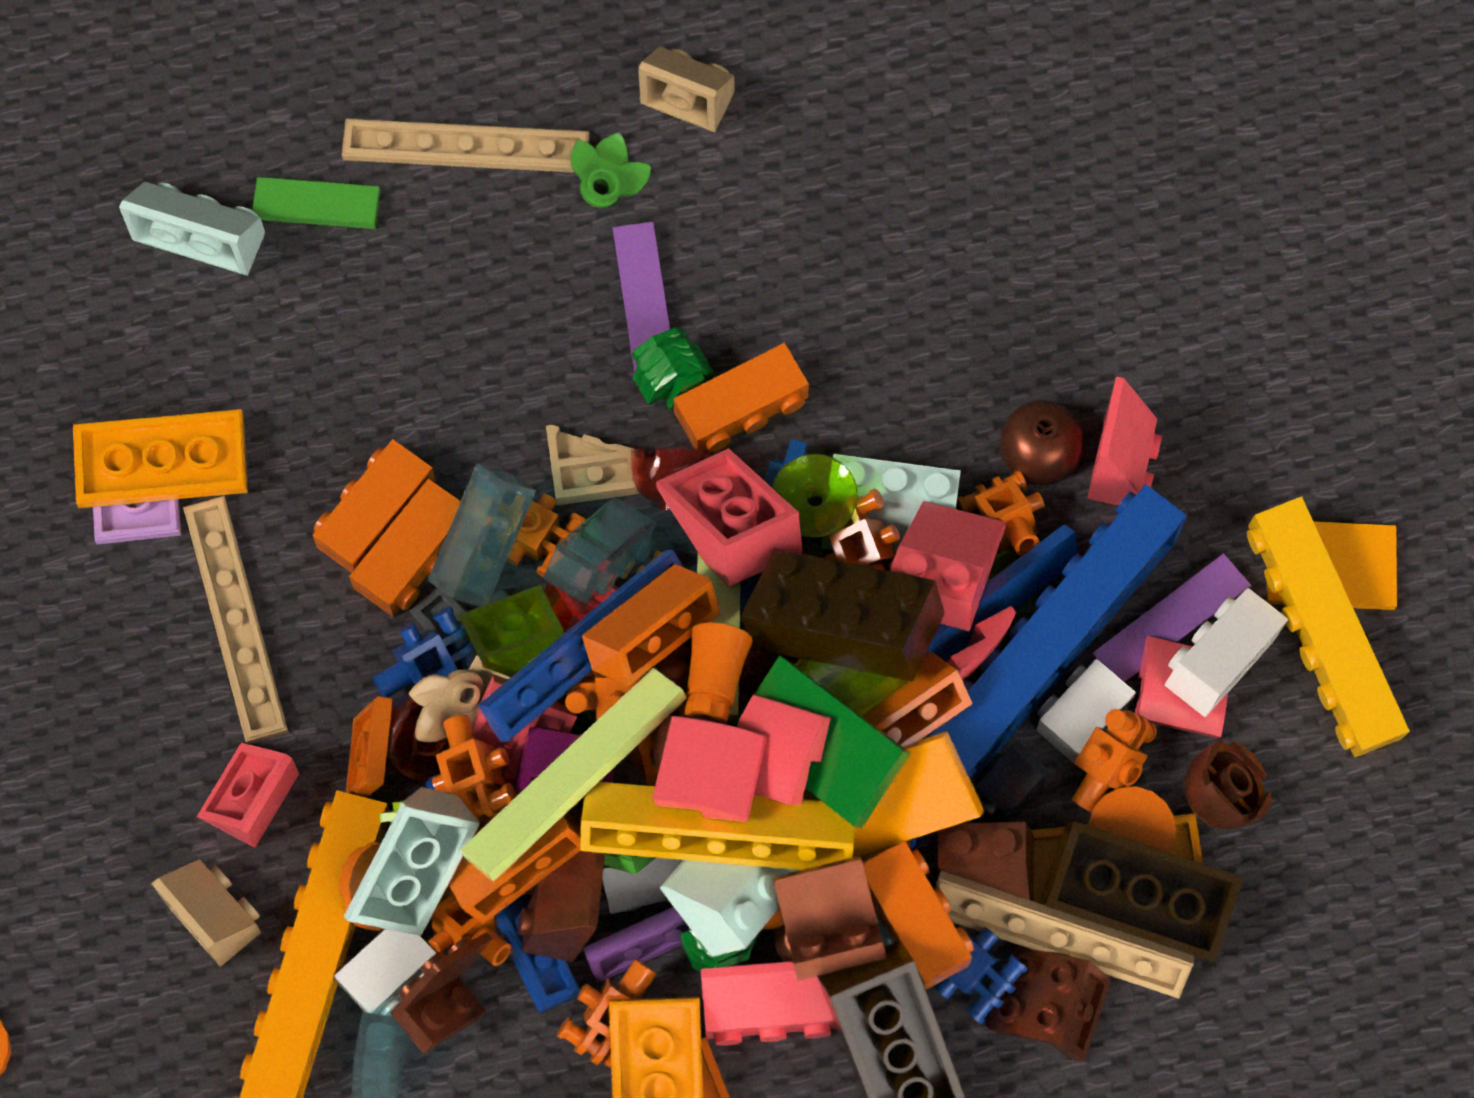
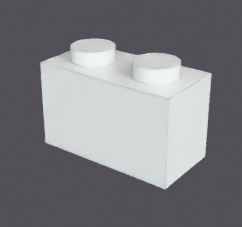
M1098 659L1088 668L1083 665L1079 666L1065 683L1069 689L1059 699L1055 695L1051 696L1037 713L1040 720L1036 731L1073 763L1096 726L1108 730L1105 723L1108 712L1113 709L1127 710L1136 694L1132 688Z
M385 929L334 977L338 985L373 1022L381 1015L384 1019H388L392 1016L390 1012L402 1000L399 995L401 989L416 977L421 978L424 975L421 967L436 952L420 935Z

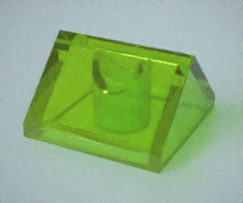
M541 585L459 615L483 668L509 677L515 675L564 634V630Z

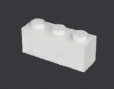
M1248 587L1236 600L1229 596L1214 615L1218 620L1213 625L1206 621L1191 640L1195 645L1190 650L1182 646L1168 664V667L1173 672L1164 686L1205 718L1271 646L1289 620Z

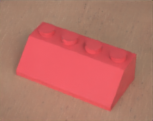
M793 962L701 969L706 1039H715L716 1045L742 1043V1036L760 1035V1041L776 1042L787 1039L786 1033L804 1031L806 1038H823L831 1035V1029H837L817 976L797 980Z

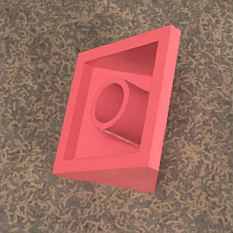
M241 743L197 817L255 848L299 775L293 759L285 753Z

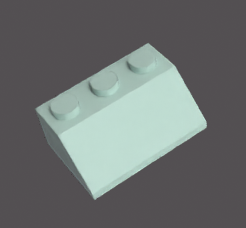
M143 182L126 196L119 206L132 240L247 276L265 235L261 217H258L254 211L241 206L232 209L220 205L218 201L206 195L193 197L183 194L178 188L167 183H159L157 186Z
M834 454L826 513L830 512L831 506L838 502L845 506L847 505V498L853 495H857L860 498L868 494L870 490L877 489L883 498L884 508L880 510L875 509L867 514L869 519L882 520L884 528L892 524L896 526L900 534V540L891 544L896 555L898 547L923 501L956 509L961 470ZM837 527L823 536L821 549L834 551L829 536L838 532Z
M421 787L402 803L344 915L347 921L422 935L463 857L460 849L473 838L480 824L458 795Z
M683 860L662 884L660 889L713 957L747 948L780 907L774 886V878L800 870Z

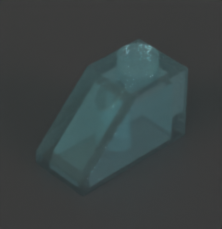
M362 1012L354 1054L352 1098H399L410 1037L393 1016Z

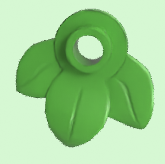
M620 133L603 139L595 148L585 141L577 140L570 155L572 169L581 179L580 192L582 197L588 204L597 208H606L613 205L619 196L636 195L647 183L651 172L650 165L639 162L628 163L627 148ZM599 183L604 185L606 194H598L594 190L593 184Z

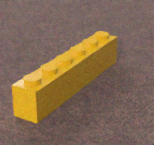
M1302 496L1254 515L1248 525L1250 529L1247 531L1248 542L1256 555L1261 553L1267 567L1264 570V575L1270 590L1273 593L1279 592L1285 606L1282 608V614L1289 619L1286 625L1291 632L1296 631L1302 647H1300L1302 661L1308 671L1314 670L1321 685L1317 687L1321 703L1327 711L1332 710L1339 724L1335 727V731L1341 746L1345 750L1351 749L1354 758L1401 740L1410 732Z
M598 782L585 794L581 819V851L804 870L849 859L853 855L855 827L822 801L802 799L801 805H789L765 796L754 795L748 822L705 818L700 810L657 806L653 800L655 786Z

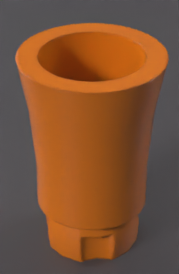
M712 622L701 623L692 628V655L685 695L687 698L685 707L686 717L701 718L709 722L727 724L729 711L734 705L742 668L753 642L752 637L747 632L731 625Z

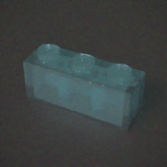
M477 463L428 581L452 599L487 608L536 490L510 473Z
M613 497L556 546L543 579L587 605L599 594L605 596L611 590L618 577L624 579L637 560L643 562L647 558L655 543L650 537L657 522L618 498Z

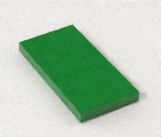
M779 656L754 695H761L831 717L821 761H811L805 788L851 825L862 829L911 753L790 660ZM741 716L739 717V719H738V721L736 722V724L734 725V727H737V724H738V722H739Z

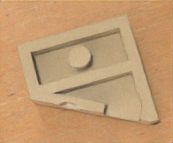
M546 426L557 505L641 494L633 448L616 443L605 444L599 438L585 434L580 438L560 432L558 426Z

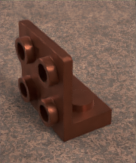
M857 856L774 878V886L790 945L797 980L886 959L861 857Z
M488 932L474 940L469 935L462 938L448 951L446 956L441 951L432 956L421 967L424 975L421 978L416 977L399 992L402 1000L390 1014L423 1054L474 1024L486 1013V1009L461 981L459 976L492 941L493 938Z
M1018 946L1013 947L1011 954L1025 964L1028 970L1022 972L1013 983L1016 989L1011 994L1007 991L1002 994L1000 999L1004 1003L998 1009L995 1006L992 1008L987 1028L993 1032L1051 1044L1066 1057L1085 1062L1111 978L1089 960Z

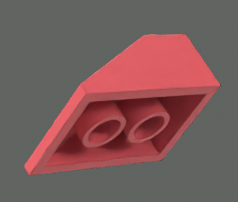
M1115 378L1087 499L1119 505L1130 491L1137 495L1145 484L1149 487L1152 486L1154 474L1146 472L1149 458L1157 460L1162 435L1155 434L1157 418L1125 378Z
M729 448L656 481L658 491L705 564L728 587L763 572L774 549L802 553L799 512Z
M923 501L898 547L890 571L935 580L945 612L940 624L970 632L1006 528V522Z

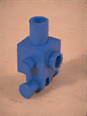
M452 606L443 608L433 615L434 620L438 621L443 630V633L440 635L430 629L420 634L415 623L409 624L399 631L405 643L392 650L398 662L372 677L382 697L388 698L409 685L413 688L421 679L429 675L437 674L447 677L451 672L458 670L454 663L458 660L464 670L470 668L476 657L474 653L476 645L472 639H465L464 635L467 634L468 630L465 624L458 623L453 614L454 609ZM452 644L453 648L447 650L446 646Z
M987 927L976 938L966 932L974 947V950L970 952L972 959L969 967L941 981L934 987L946 999L957 988L969 995H974L976 991L980 993V996L974 1003L965 1009L980 1024L985 1021V1016L994 1006L998 1009L1004 1003L1000 999L1005 991L1011 994L1016 989L1013 983L1022 972L1028 970V967L1012 954L1001 971L998 972L996 970L1001 961L989 950L999 937ZM988 977L993 980L989 987L984 984Z

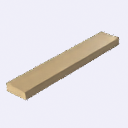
M345 119L342 159L350 161L574 172L570 161L571 151L577 140H582L589 144L590 134L589 131Z
M225 496L183 507L246 744H252L289 733Z
M940 871L934 890L940 888L946 896L951 907V912L947 914L952 923L979 932L987 927L1000 939L1033 950L1089 960L1107 975L1178 999L1194 963L1193 955L1046 907L1034 901L944 871Z

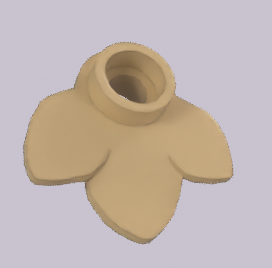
M456 670L447 677L433 674L421 679L409 692L410 697L416 703L424 706L416 724L415 737L419 741L436 742L447 738L443 722L457 715H468L470 723H472L478 710V704L481 703L485 694V684L482 678L471 670ZM470 688L465 696L459 698L462 690Z

